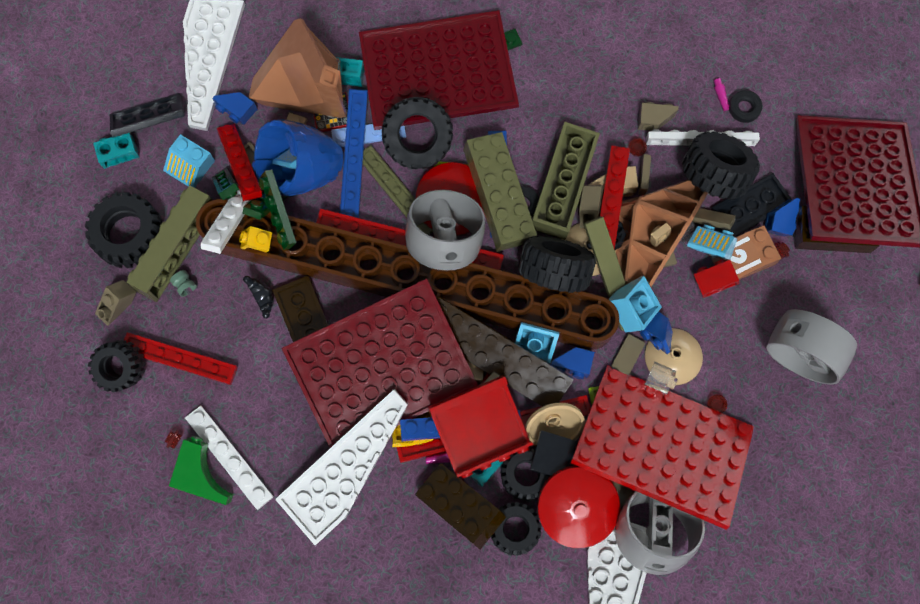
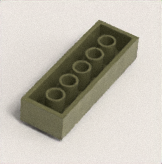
M564 122L532 219L536 231L563 240L566 239L600 133Z
M500 132L467 140L463 150L497 252L524 245L528 238L536 237L537 233L503 133Z
M190 185L187 190L182 192L179 202L172 207L170 216L161 224L159 233L150 241L148 250L139 258L137 267L128 275L127 283L136 292L156 303L158 302L170 283L171 277L177 272L200 236L196 228V217L199 210L206 203L212 201L209 195Z

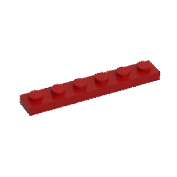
M235 124L218 127V136L243 201L262 197L260 186Z
M611 145L600 217H604L615 249L630 148Z
M128 332L124 338L127 343L132 342L134 343L133 347L140 349L138 352L139 354L143 353V359L224 384H232L238 368L236 365Z

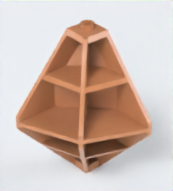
M303 19L294 20L253 77L248 98L262 105L338 118L346 117L347 112L343 103L339 58H336L306 26Z
M685 180L652 193L622 201L619 222H622L624 230H627L628 233H626L623 245L616 249V256L626 285L641 276H645L650 287L654 284L708 194L701 191L699 187H695L691 180ZM667 223L671 227V236L654 247L650 242L652 230L659 225L662 226Z

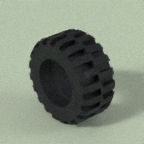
M411 97L398 102L388 111L382 125L381 133L385 150L395 162L411 169H426L436 165L446 156L453 140V126L449 115L439 104L424 97ZM410 116H424L434 126V140L424 150H410L404 146L400 139V127Z
M708 131L697 135L682 161L683 171L686 173L687 179L691 180L692 184L695 187H699L701 191L707 192L713 197L718 196L720 199H734L746 194L760 171L758 157L750 147H747L744 142L738 141L733 136L730 137L725 133L720 134L716 131L711 133Z
M123 192L122 195L114 193L112 197L108 198L106 196L102 199L103 202L100 204L96 203L93 206L95 209L93 212H89L87 216L89 221L85 222V228L87 229L85 236L88 239L90 248L106 263L113 264L119 268H122L123 265L126 268H133V264L138 265L139 258L148 250L150 241L159 233L163 221L149 201L141 198L140 195L135 193L131 195L129 192ZM129 216L138 217L140 219V229L131 241L124 244H113L110 241V231L118 220Z
M533 236L524 242L518 270L525 279H528L531 283H536L538 286L560 292H581L590 286L596 258L593 252L571 241L551 238L549 236Z

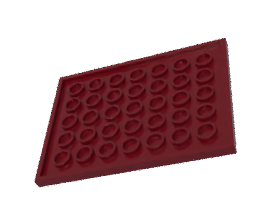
M500 10L359 32L374 130L382 129L385 116L395 104L411 97H424L433 100L443 107L450 118L519 108ZM414 115L408 117L401 126L431 121L424 116Z
M797 115L795 121L810 240L920 248V185L907 122Z
M428 279L418 282L281 348L330 448L393 390H396L408 403L400 419L405 420L414 419L428 412L429 406L478 386Z

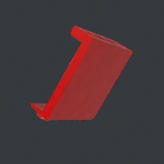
M499 376L428 407L457 477H469L473 474L472 471L479 468L480 470L487 469L492 466L491 463L497 460L499 462L511 458V454L516 452L518 454L524 453L529 450V446L533 445L528 438L512 399L505 376Z

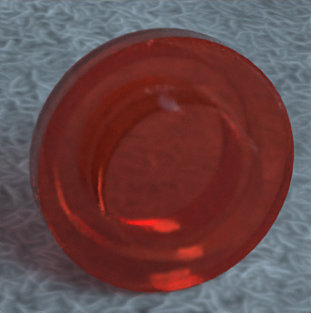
M636 138L629 143L628 148H630V153L633 156H642L647 150V145L643 139Z
M777 241L775 247L781 259L789 257V247L784 242L780 243Z
M716 394L708 399L707 406L714 411L723 413L727 409V400L722 395Z
M178 430L175 433L171 431L165 440L168 443L166 447L175 449L183 435Z

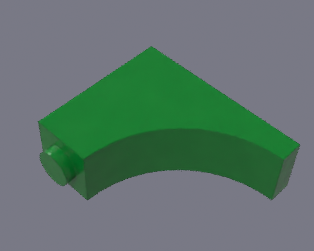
M196 436L184 439L169 487L224 505L229 504L234 494L220 487L209 471L207 464L208 443H204L202 438Z

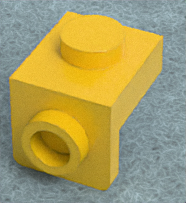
M250 226L240 234V248H252L268 252L272 232Z

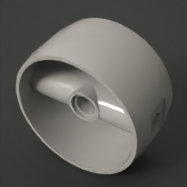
M434 190L420 195L411 204L407 215L405 238L409 253L419 263L437 270H457L468 266L476 259L482 246L485 232L484 212L475 200L456 191ZM431 220L434 238L422 232L417 225ZM456 223L467 228L473 235L469 238L458 240L455 231Z
M792 309L786 311L779 319L769 338L766 349L775 361L794 373L818 383L833 385L839 383L845 375L855 356L857 342L848 331L833 321L812 312Z
M637 491L628 498L620 510L615 526V538L622 555L637 569L654 575L670 574L685 566L699 550L705 534L704 520ZM642 503H649V525L646 529L648 548L636 537L629 520V508ZM673 514L683 524L688 537L687 554L681 556H672Z

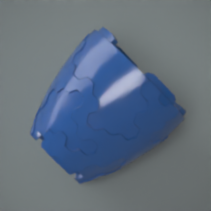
M278 119L266 123L258 131L252 167L258 182L264 171L273 170L280 194L293 196L318 189L334 181L338 176V172L342 169L344 154L341 146L335 140L318 129L303 123ZM288 149H290L293 156H297L296 170L275 165L272 162Z

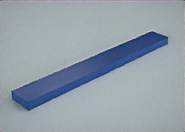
M349 89L340 214L359 218L368 90Z

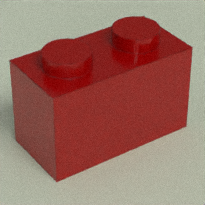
M722 259L714 263L715 266L702 267L696 271L697 273L694 274V278L703 298L739 284V278L731 260L726 261Z

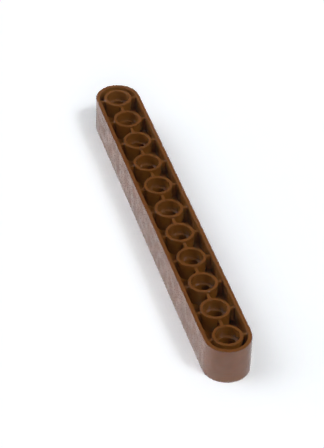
M212 200L199 210L196 217V228L202 238L205 237L228 200ZM271 212L261 220L244 215L221 254L384 297H389L428 279L436 298L440 296L481 322L518 331L521 322L560 332L557 342L588 350H595L605 346L619 325V313L615 305L610 300L598 295L582 291L568 293L566 291L551 290L538 286L536 283H531L523 276L473 263L457 270L429 268L415 260L409 253L407 246L288 216L295 240L303 242V246L296 251L283 250L282 245L277 240L278 233L276 227L271 222ZM250 226L272 232L269 251L263 252L252 248L241 249V242H239L241 232ZM331 250L340 252L339 257L335 260L328 261L325 259V255ZM366 260H374L377 263L376 267L372 270L366 271L361 268L362 263ZM403 269H409L414 273L413 277L409 280H401L398 274ZM444 278L450 281L451 286L447 290H439L435 286L436 281ZM477 288H483L488 292V297L484 300H477L473 297L472 292ZM513 298H521L526 306L521 310H516L511 307L509 302ZM552 307L559 308L563 313V317L554 320L549 317L547 310ZM595 317L599 320L601 327L596 330L590 329L586 325L585 319Z

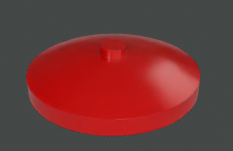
M456 162L437 165L430 169L418 184L416 198L434 190H451L469 196L482 208L468 165ZM431 220L424 222L427 227L432 229ZM456 223L455 231L457 236L470 232L464 226Z
M576 465L569 466L555 472L544 483L538 497V516L544 530L553 540L571 548H586L600 543L614 530L620 514V499L616 488L609 479Z

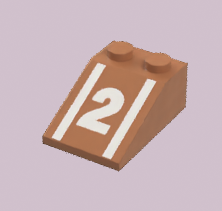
M765 226L736 237L737 242L731 257V263L739 279L772 267L781 260ZM710 255L713 263L724 259Z

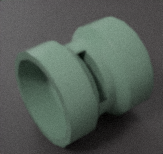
M186 270L177 272L170 279L171 284L178 288L177 292L181 297L188 295L185 291L188 287L192 291L197 288L194 281L189 279V274Z

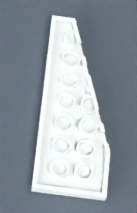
M243 0L189 1L183 20L187 80L186 92L188 95L187 112L190 128L208 131L216 105L212 98L219 94L245 7Z
M396 390L390 392L275 499L314 545H317L347 517L405 412L408 403Z
M630 522L636 537L648 548L647 528ZM614 528L607 538L594 546L588 547L589 604L639 603L646 572L634 567L622 555L616 542Z

